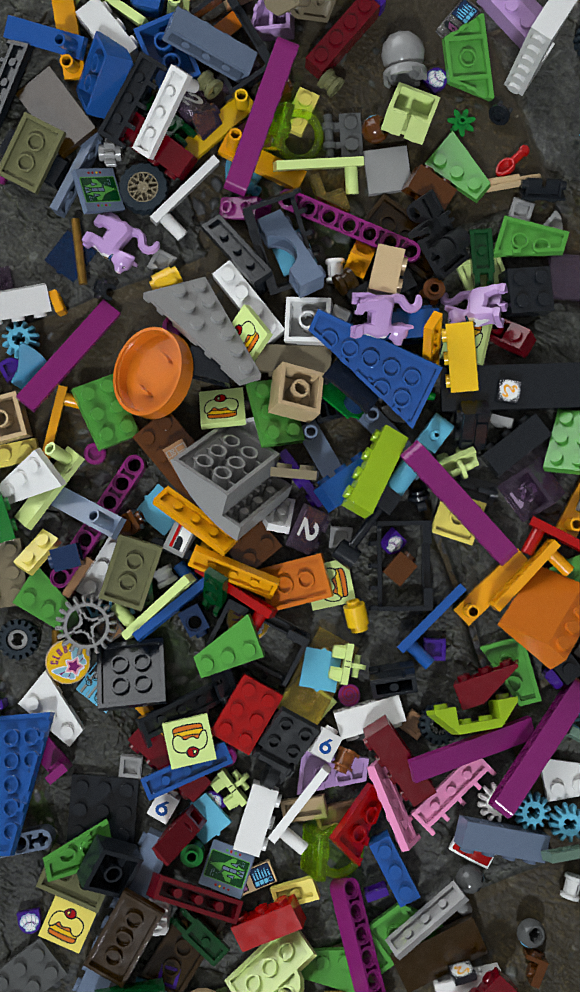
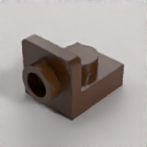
M136 508L130 509L120 516L126 519L120 531L122 534L132 536L147 527L144 523L146 519L140 510L137 511Z
M524 947L522 952L525 958L532 961V963L530 962L527 965L526 978L530 986L539 989L549 963L544 953L539 949L531 948L530 950Z

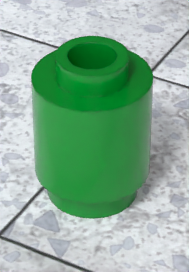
M192 839L181 851V861L185 866L193 868L201 864L205 853L203 843L197 839Z

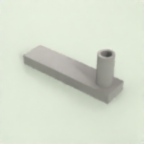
M453 880L385 939L395 957L401 960L456 911L461 916L471 913L472 907L468 903L469 899Z

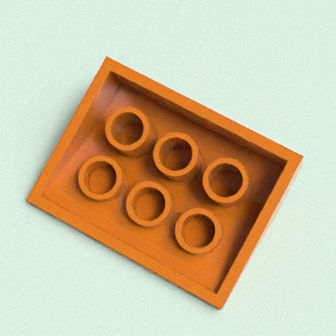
M541 567L516 594L497 625L550 670L567 660L580 636V582Z

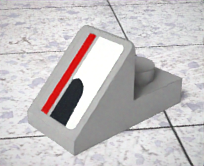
M175 521L163 548L183 558L196 536Z

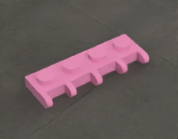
M483 758L455 768L435 788L437 793L418 804L411 811V815L434 836L436 832L431 826L441 817L448 822L450 817L446 812L457 801L464 806L466 802L461 797L473 785L480 790L482 786L477 781L487 771L492 776H495L497 773Z
M375 760L367 767L369 778L377 791V797L382 803L396 842L399 844L402 852L409 851L421 839L419 833H415L411 823L413 817L411 814H407L402 802L404 800L387 775L389 771L385 766L381 768L377 760Z

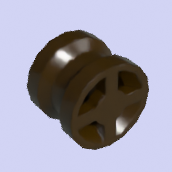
M349 267L343 269L340 275L335 274L332 276V282L342 296L347 294L349 289H355L359 286L357 277Z

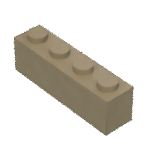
M266 344L256 359L255 364L261 374H268L270 378H272L273 371L282 361L325 373L331 367L332 351L326 346Z

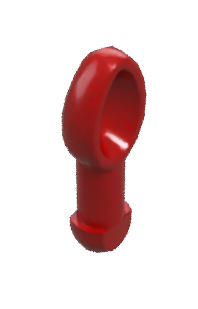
M522 145L513 156L502 159L497 164L496 176L502 177L511 174L516 164L524 156L527 157L530 152L529 147Z

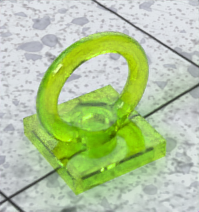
M279 103L262 150L266 152L278 150L286 160L314 159L320 152L323 144V130L319 120L313 113L305 109H294L295 105L292 103ZM294 118L307 120L311 124L315 135L312 148L307 153L301 155L289 151L284 143L291 131L290 121Z
M303 823L302 839L309 845L301 855L300 869L317 882H325L326 876L331 878L346 877L358 868V865L352 861L340 869H333L327 865L330 857L329 836L338 824L322 831L312 823ZM364 848L360 856L361 858H363Z

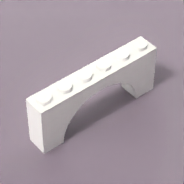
M548 0L531 26L504 83L510 92L523 96L553 49L555 37L578 0Z

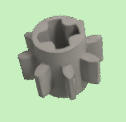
M105 138L104 144H99V160L104 161L106 167H117L118 161H123L122 147Z

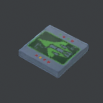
M113 168L74 169L71 172L84 214L121 213L125 210Z
M213 839L198 884L242 899L256 856L234 850L233 845Z

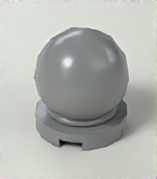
M399 30L389 35L383 43L381 59L386 68L383 72V81L387 88H390L391 85L397 86L399 82L415 88L420 86L421 80H427V68L422 64L424 62L425 48L422 40L414 33Z

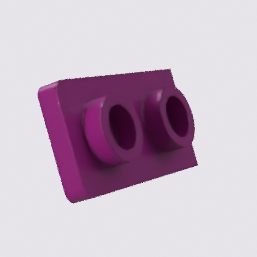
M258 196L223 197L220 203L219 214L225 220H245L241 207L262 199ZM271 204L252 210L256 223L257 219L271 213Z
M48 735L41 764L49 773L45 779L51 785L68 771L73 764Z

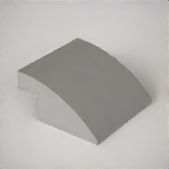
M237 426L213 429L172 458L171 461L182 484L200 509L221 530L236 541L289 497L292 487L290 483L282 478L270 476L271 467L277 466L280 453L270 447L261 448L258 439Z

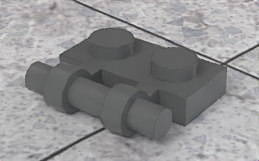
M361 113L339 114V123L332 122V114H324L322 132L325 135L323 151L326 152V158H335L334 152L341 151V157L363 156ZM333 132H339L340 142H334Z

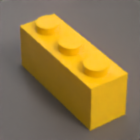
M474 321L445 324L446 329L441 331L442 342H447V351L443 352L444 365H449V374H445L446 388H451V393L479 390Z

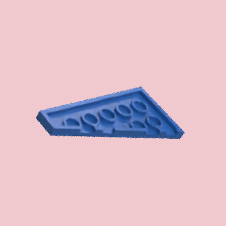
M318 309L308 330L413 429L443 366L400 346H396L394 343L383 338H374L365 334L360 338H351L350 329L353 324Z
M55 712L0 716V856L15 855Z

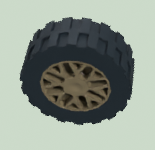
M149 163L132 165L131 168L124 171L125 173L120 178V196L126 207L135 214H141V216L152 215L169 197V187L162 171H159V168Z

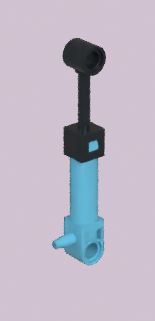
M436 412L416 440L433 455L451 433L454 425ZM403 459L391 474L373 514L368 516L350 542L343 539L331 555L333 559L348 570L361 555L362 551L357 546L382 512L386 515H390L403 498V494L417 477V474Z

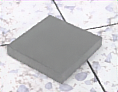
M407 145L363 151L368 196L402 192L403 186L411 175Z

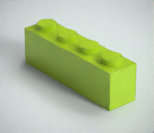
M384 425L380 430L376 429L370 438V441H372L370 448L367 447L361 456L363 460L361 466H358L352 474L353 483L346 487L342 495L345 498L342 503L343 507L364 519L373 514L409 439L407 436L388 425Z

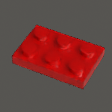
M244 673L211 728L212 735L250 755L284 697L283 694Z

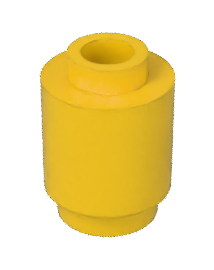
M176 266L172 268L167 267L151 275L152 280L149 281L152 290L182 283L183 280Z
M358 598L348 600L347 604L343 606V610L351 633H361L368 630L369 618L365 602L360 601Z

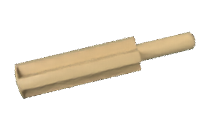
M519 174L490 178L488 180L491 187L487 192L520 187L521 180H525L526 177L541 178V174L521 177Z

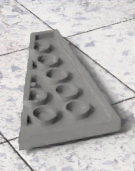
M206 277L143 293V299L147 303L151 302L157 308L158 313L168 317L172 321V325L195 346H200L205 351L204 354L209 359L213 358L220 364V369L239 386L260 380L261 372Z

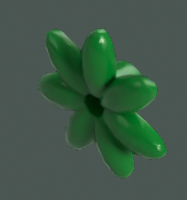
M455 109V118L447 119L450 124H454L450 132L452 130L456 132L459 129L461 137L464 136L465 129L473 132L474 128L470 123L474 122L476 118L468 117V109H465L462 115Z

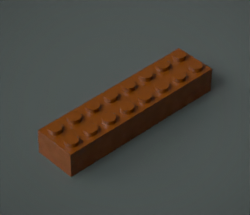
M172 413L159 419H153L135 434L133 439L179 494L200 508L183 486L163 452V449L180 439L184 440L187 447L194 444L195 441ZM260 521L243 535L228 552L236 561L256 569L280 549L282 545L269 530H266L263 522Z

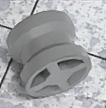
M171 563L156 570L153 578H156L158 581L157 586L159 589L179 579L177 575L173 574Z

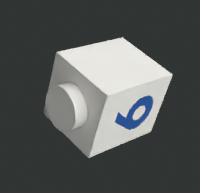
M326 725L325 728L321 727L320 734L307 751L330 763L343 738L337 735L338 731Z
M174 789L155 798L147 814L167 824L182 796L179 795L177 789Z

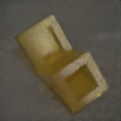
M319 173L310 175V184L316 200L350 214V205L343 187L326 193Z

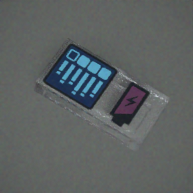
M461 0L439 25L436 33L444 38L451 32L458 30L465 23L475 19L480 14L481 9L470 0Z

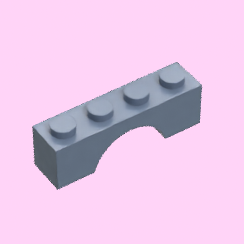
M281 209L257 219L260 238L267 249H282L290 253L295 259V263L289 269V282L299 298L324 288L325 271L321 265H317L311 249H307L303 244L301 234L293 229L290 218L285 216Z

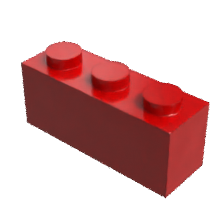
M295 894L288 897L287 895H282L273 903H262L255 910L240 912L237 925L232 924L231 930L242 952L303 929L306 916Z

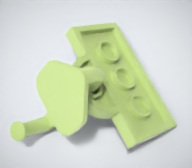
M301 930L262 944L224 981L231 992H304V978L301 971L317 954Z

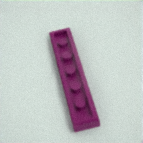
M102 300L16 395V399L35 412L120 317V312L105 300Z
M525 716L508 722L501 728L489 729L408 759L412 781L415 783L421 782L527 742L534 731L532 718Z

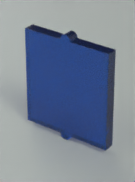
M67 230L44 261L55 268L58 274L64 275L74 283L78 278L73 234ZM83 246L85 266H87L97 252L92 248L87 249Z

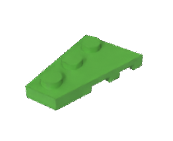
M453 130L425 162V165L434 169L436 175L451 181L454 188L475 203L491 187L490 181Z
M504 216L493 251L494 258L563 255L569 232Z
M40 568L33 576L28 577L12 602L54 628L57 625H62V622L55 620L56 617H64V614H61L59 609L62 608L65 611L69 609L65 605V602L68 600L51 584L50 579ZM76 610L68 618L67 629L72 628V626L78 623L79 618Z
M508 638L479 646L493 667L499 666L500 661L512 658L513 661L519 660V667L504 682L512 696H518L517 703L519 706L542 701L528 651L514 638Z
M107 819L43 857L48 882L76 874L97 834L111 838Z
M344 947L313 948L317 956L301 971L303 978L345 992H355Z

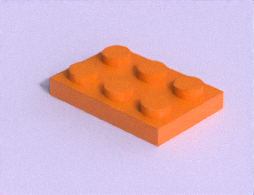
M323 553L258 569L280 578L279 585L272 599L265 597V601L278 610L334 596Z

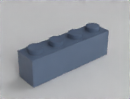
M177 6L162 37L163 41L237 83L242 82L249 76L258 53L248 45L242 44L229 34L223 33L208 22L199 19Z
M459 815L453 842L465 853L473 854L474 851H478L487 857L501 855L502 858L509 861H515L517 858L522 859L525 863L535 865L536 862L545 863L542 860L541 851L548 850L551 836L539 829H524L518 825Z

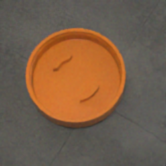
M160 327L145 328L134 334L121 349L113 373L115 396L123 409L146 419H159L173 412L184 400L192 382L193 357L188 344L179 335Z

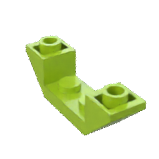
M509 693L495 695L496 699L488 700L490 714L478 716V721L471 722V718L458 720L456 707H447V703L433 705L434 710H428L426 713L428 717L452 735L501 728L516 706L518 696L509 697Z

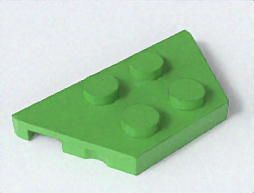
M481 13L475 19L459 27L458 30L445 36L442 39L447 84L484 100L492 101L494 99L485 17L484 13Z
M397 902L369 923L381 974L394 965L389 954L392 950L385 939L418 911V909L408 904L400 908Z

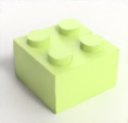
M399 82L388 106L381 130L397 136L402 134L405 139L423 145L441 97Z

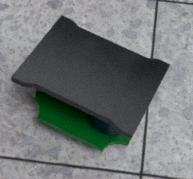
M339 358L322 376L324 378L322 398L347 419L353 417L359 420L364 413L367 414L379 399Z

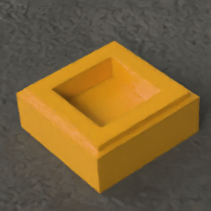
M55 289L49 291L48 294L55 312L60 317L66 315L68 312L61 294Z

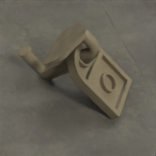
M264 0L265 7L277 16L288 12L297 19L328 23L336 0Z

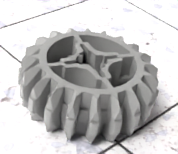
M82 595V602H78L77 597H73V602L75 603L73 606L66 601L65 605L69 609L67 611L62 608L59 609V612L64 614V617H56L55 620L62 622V625L55 626V630L63 631V633L57 635V638H66L62 642V646L65 647L70 643L69 652H73L75 647H77V655H81L82 650L86 649V655L90 656L91 648H94L95 653L98 654V645L106 649L107 645L103 641L105 639L110 642L113 641V638L108 636V633H116V629L110 628V625L117 624V621L109 620V617L114 616L115 613L113 611L106 613L110 605L106 604L101 607L103 599H99L97 603H94V595L90 596L89 601H86V595ZM82 607H94L102 615L92 618L87 617ZM76 610L79 618L78 623L72 626V628L67 629L68 618ZM81 614L84 619L93 622L89 625L90 636L85 629H80V626L83 625ZM104 621L103 633L96 640L93 632L94 628ZM84 633L90 643L76 642L70 636Z

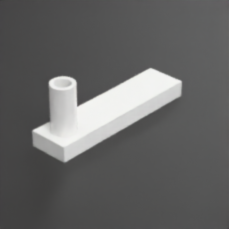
M171 64L132 147L151 160L154 159L185 92L196 93L199 90V82L196 79H192L191 75L176 65Z
M215 155L206 161L150 216V220L156 226L161 223L178 241L186 235L187 231L170 213L219 166L220 161Z
M326 763L323 765L269 835L268 839L275 844L280 838L298 854L302 855L309 844L288 826L333 768Z

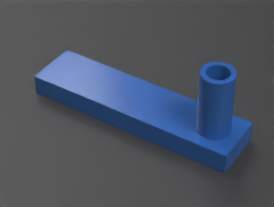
M11 15L7 17L3 35L6 39L29 43L33 47L60 55L69 54L74 59L81 61L84 59L88 38Z
M184 560L173 569L180 578L192 573L197 580L188 587V590L132 633L138 642L145 639L203 592L204 577L199 580Z
M460 583L397 648L402 653L407 650L426 670L435 660L416 640L467 589Z
M222 741L214 745L217 757L215 760L171 769V765H168L140 778L149 801L232 764L233 760L226 743Z

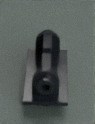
M526 177L525 180H521V187H519L521 200L528 202L546 200L552 203L566 200L563 190H566L567 181H563V179L547 178L545 186H542V178Z
M460 475L454 477V480L472 499L484 502L490 506L493 505L494 499L498 496V484L471 476L464 480Z
M232 668L210 675L212 682L220 679L221 684L214 687L219 701H222L223 705L227 703L238 684L233 676Z

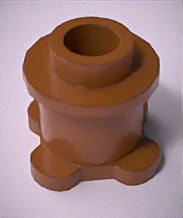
M437 278L428 279L423 289L420 290L419 295H421L422 299L428 300L430 305H437L438 299L445 293L444 283ZM430 288H435L437 292H432Z
M339 746L335 760L331 761L335 765L333 769L343 774H346L347 771L352 772L351 766L355 758L359 759L360 755L350 749Z

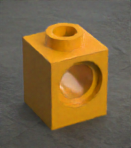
M356 240L344 269L349 267L355 276L364 279L376 248Z

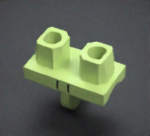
M473 446L465 450H460L457 447L455 449L456 454L448 456L447 453L436 456L437 461L452 477L460 475L463 480L468 478L467 471L479 466L476 450Z
M354 644L333 645L331 657L343 660L341 668L329 667L328 678L338 681V684L348 685L350 668H353L351 677L358 678L359 669L366 670V665L360 664L361 655L355 654L354 663H351Z
M223 767L218 770L210 785L216 793L225 787L228 788L231 793L223 798V802L229 810L238 805L243 807L247 804L246 800L248 797L239 786L244 791L250 788L246 782L249 774L245 772L241 775L236 769L231 773L236 779L234 780L226 768Z

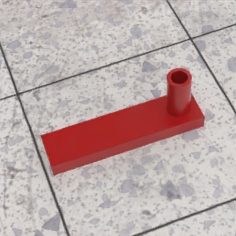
M533 516L528 525L532 529L520 550L533 557L545 534L580 552V539Z
M197 569L194 570L196 573L204 577V572L199 571ZM228 582L227 593L255 610L251 617L258 633L265 619L274 618L278 609L251 591Z

